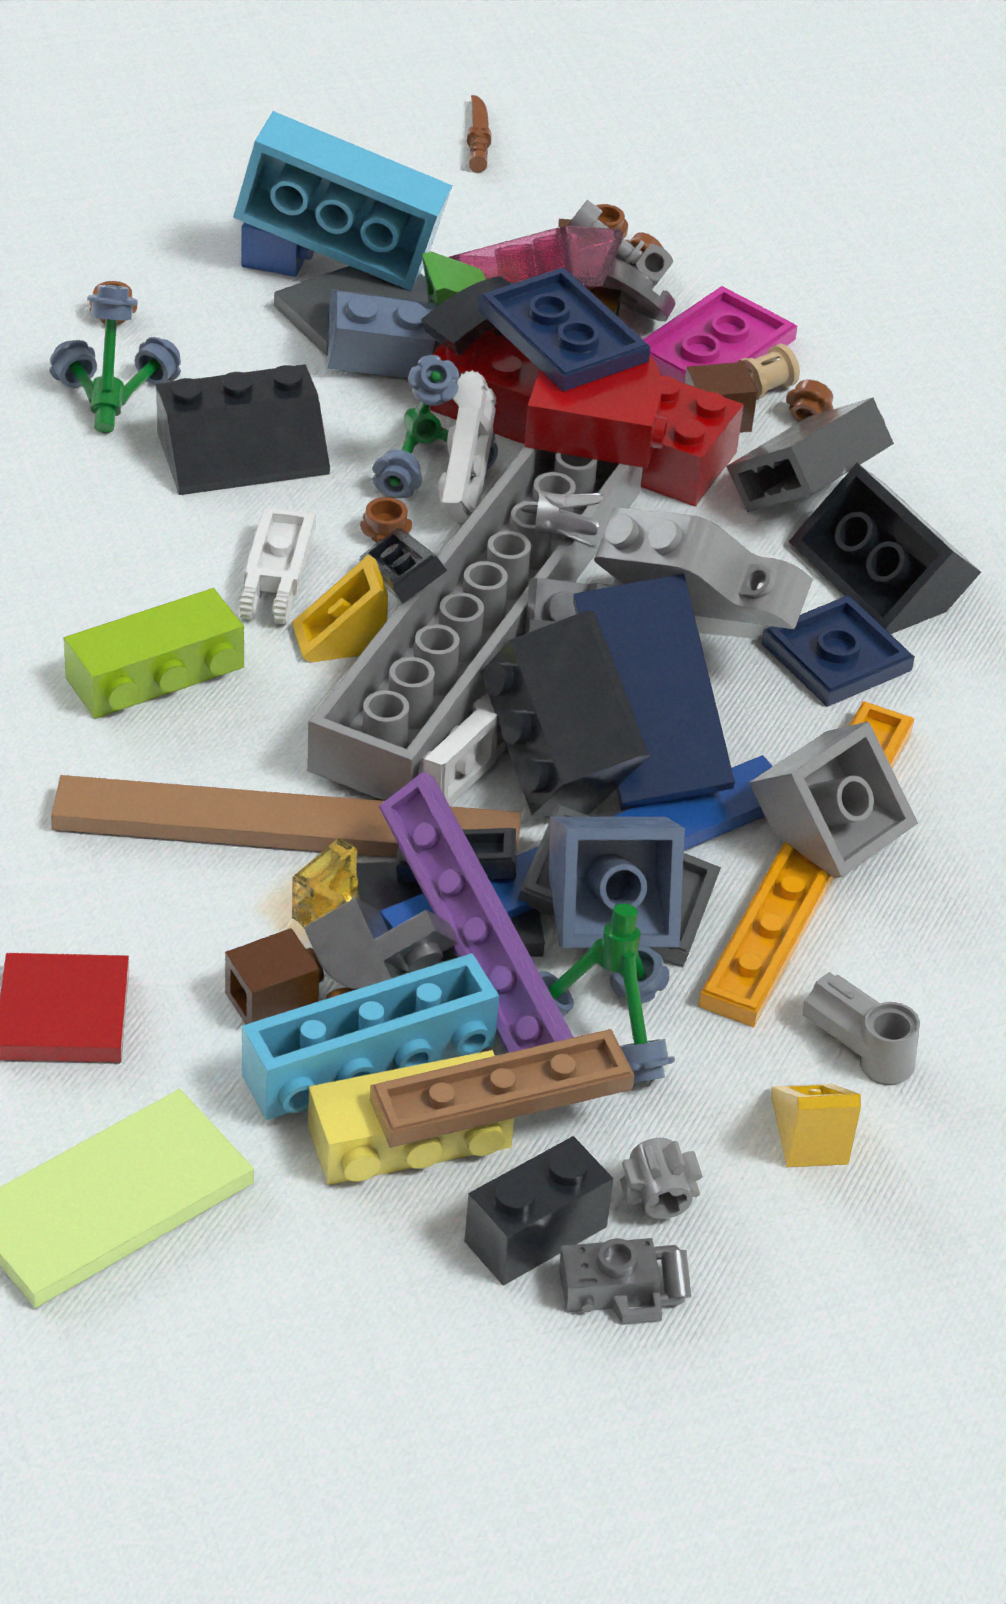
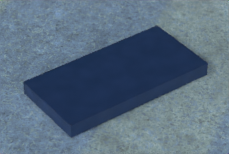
M678 574L574 593L573 604L576 614L584 611H594L649 754V757L616 788L621 810L733 789L735 780L685 575Z

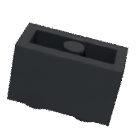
M572 1136L468 1193L464 1242L504 1286L559 1255L561 1246L578 1244L606 1228L614 1178Z

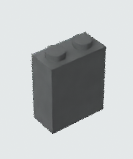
M871 397L807 417L726 467L747 512L812 495L848 473L856 463L861 465L893 445L894 442L874 398Z

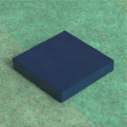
M849 595L801 614L795 629L771 626L763 631L762 645L826 707L908 673L913 668L915 656Z

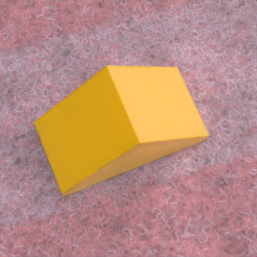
M368 554L292 621L304 659L311 663L358 657L387 622L388 592L376 559Z
M832 1083L771 1086V1099L786 1167L849 1165L861 1110V1094Z

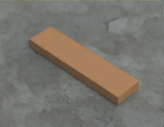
M612 1029L372 1084L370 1085V1102L391 1148L633 1089L634 1073Z

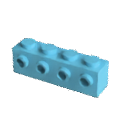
M473 953L252 1022L242 1026V1077L265 1120L287 1113H298L308 1109L309 1086L475 1054L483 1049L495 1046L499 995Z

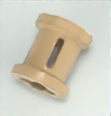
M784 344L770 347L766 355L756 359L743 358L737 361L745 362L754 385H757L755 386L758 391L757 400L763 398L767 391L777 386L787 388L795 385L799 380L800 369L797 358L793 351Z

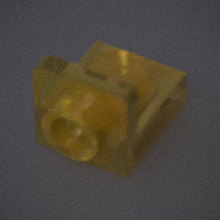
M338 838L293 876L292 918L299 922L303 928L348 902L354 895L358 885V878L356 877L357 849Z

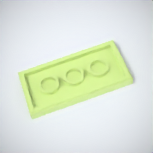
M179 1088L0 1187V1267L33 1307L37 1308L254 1183V1168Z

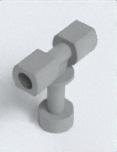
M587 199L564 231L578 242H581L584 236L587 235L617 259L645 273L654 282L653 290L672 265L673 259L664 248L655 244H650L643 253L640 250L645 244L642 240L636 248L598 220L602 210Z

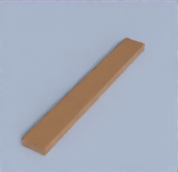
M60 775L51 814L52 830L396 858L398 843L378 807L384 801ZM450 806L462 830L516 828L518 855L521 812Z

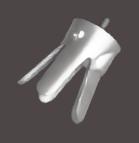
M540 490L538 508L521 507L522 512L537 514L535 533H557L596 549L592 542L566 531L596 535L599 527L598 521L591 517L562 510V508L597 505L603 499L602 493L563 495Z

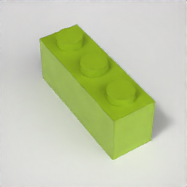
M215 588L63 637L66 680L94 719L244 668V625Z

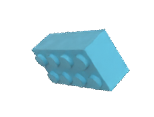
M272 111L255 139L233 218L412 291L423 269L422 254L431 250L453 185Z

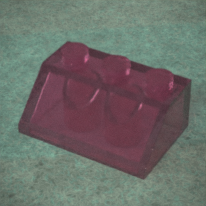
M561 226L449 256V258L479 268L484 273L486 279L502 276L512 284L564 267L589 290L603 285L623 241L622 229Z

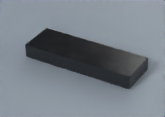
M402 528L395 529L363 553L359 561H362L368 554L376 559L386 589L402 604L447 571L433 552Z

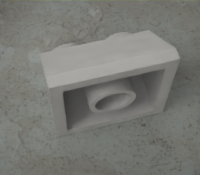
M869 721L824 732L749 782L773 833L833 878L843 877L918 824Z

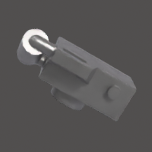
M615 1238L599 1243L561 1246L559 1271L567 1312H591L593 1310L613 1309L622 1324L662 1321V1306L680 1305L685 1301V1298L692 1297L687 1250H680L676 1245L654 1247L652 1238L634 1240ZM660 1259L662 1264L664 1293H660L661 1278L657 1260ZM647 1305H652V1307H645V1308H634V1309H629V1308H628V1307H635V1306H647Z

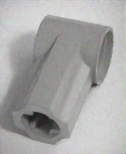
M828 972L815 982L811 993L804 1000L803 1016L861 1056L860 1065L862 1071L870 1079L883 1084H897L909 1079L914 1073L920 1030L918 1014L912 1008L902 1003H879L840 975L835 976Z

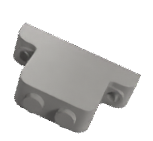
M622 507L613 509L594 558L596 564L614 577L612 585L615 586L684 574L694 616L795 629L813 581L802 569L789 562L761 557L751 553L720 526L705 518L694 515ZM759 583H764L761 588L757 589Z

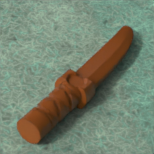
M471 95L473 127H470L467 132V144L470 147L469 166L474 172H482L487 168L488 148L491 145L492 134L488 128V113L485 103L480 97Z

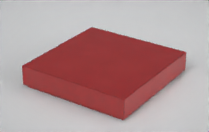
M6 953L0 996V1060L122 1062L129 980V955Z

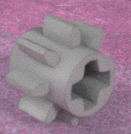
M667 1138L648 1139L638 1144L632 1150L630 1159L622 1161L625 1176L619 1180L626 1203L629 1206L641 1202L644 1215H649L656 1219H668L678 1216L690 1207L692 1197L700 1195L696 1181L703 1176L694 1151L682 1154L678 1141H672Z

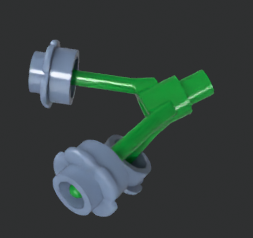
M98 285V293L87 296V301L92 302L91 316L106 319L102 376L96 377L93 381L91 380L97 370L96 355L94 349L90 346L88 347L87 342L83 340H70L59 344L50 357V364L52 366L49 371L54 379L62 381L68 387L82 385L91 403V411L95 414L94 429L102 433L114 431L115 416L121 413V407L126 404L132 393L146 380L152 384L165 383L167 380H175L181 373L179 368L181 359L177 347L166 339L149 337L146 342L140 344L139 352L135 355L134 361L138 373L125 385L120 379L114 377L117 320H132L133 305H138L137 299L128 297L129 288L123 286Z
M428 355L419 359L417 367L411 368L408 376L409 385L420 403L416 408H410L404 414V426L407 432L402 449L388 451L378 458L372 467L373 473H375L373 483L380 492L391 497L408 498L412 496L414 489H418L422 483L420 464L412 455L414 447L419 442L429 444L436 439L447 442L449 430L441 427L440 420L430 412V406L448 402L458 392L459 386L456 381L459 379V372L451 361H442L437 355ZM494 432L486 470L494 464L498 455V446L494 443Z
M617 904L613 908L611 923L606 924L604 927L602 939H597L588 952L559 979L547 971H540L539 973L564 1017L574 1007L572 995L568 990L569 987L595 964H600L606 970L612 971L613 975L610 977L612 990L617 996L621 998L626 996L634 1043L620 1045L634 1073L633 1083L656 1080L665 1077L663 1066L674 1063L675 1057H668L665 1039L647 1041L642 1003L653 1000L657 991H663L669 982V969L663 966V958L659 953L649 947L639 945L641 932L636 927L637 908L629 904Z

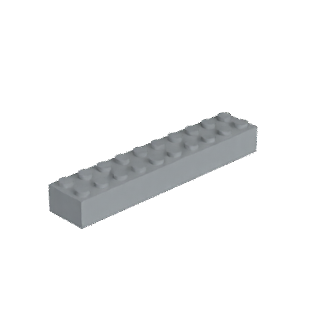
M524 447L438 556L447 571L404 604L401 603L310 718L308 721L307 771L384 801L417 777L424 755L428 751H433L449 736L455 726L462 724L473 713V703L481 699V696L488 694L481 670L509 640L525 634L529 579L544 578L576 582L597 553L613 509L616 507L630 508L640 494L643 468ZM540 490L563 495L602 493L603 499L597 505L562 508V510L591 517L598 521L599 527L596 535L566 531L592 542L596 549L557 533H535L537 514L522 512L521 507L538 508Z

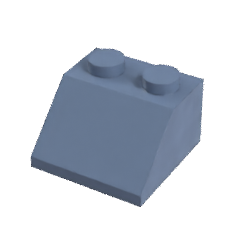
M331 289L329 295L327 369L408 379L411 368L417 367L419 359L433 353L436 339L425 332L421 319L432 311L436 304L427 301Z
M551 817L548 876L553 897L559 946L562 948H591L597 939H602L605 925L611 923L614 906L617 904H629L638 910L636 927L641 932L639 945L646 947H680L685 828L667 817Z

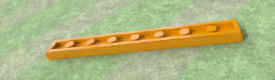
M862 701L849 726L869 721L893 769L912 733L915 718ZM784 841L701 990L698 1007L755 1027L834 878Z

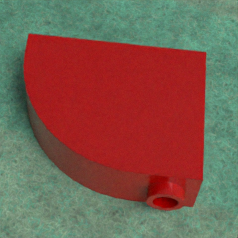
M650 355L649 362L564 392L539 369L527 406L524 447L648 468L653 448H663L668 418L659 417L662 377L652 356Z

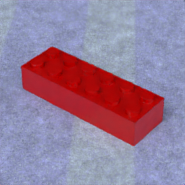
M490 330L485 332L459 356L441 344L432 355L439 356L442 361H451L459 372V378L466 371H478L484 377L488 388H491L497 398L495 399L497 404L494 405L496 408L493 422L494 434L524 444L527 406L539 368L503 334L499 337ZM661 375L662 396L659 417L668 418L663 448H653L648 468L642 469L641 487L696 507L737 453L744 404L725 398L719 393L708 392L679 382L673 377ZM453 399L440 405L430 406V411L457 420L459 406Z

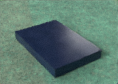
M564 267L479 295L478 311L563 392L649 362L651 347Z

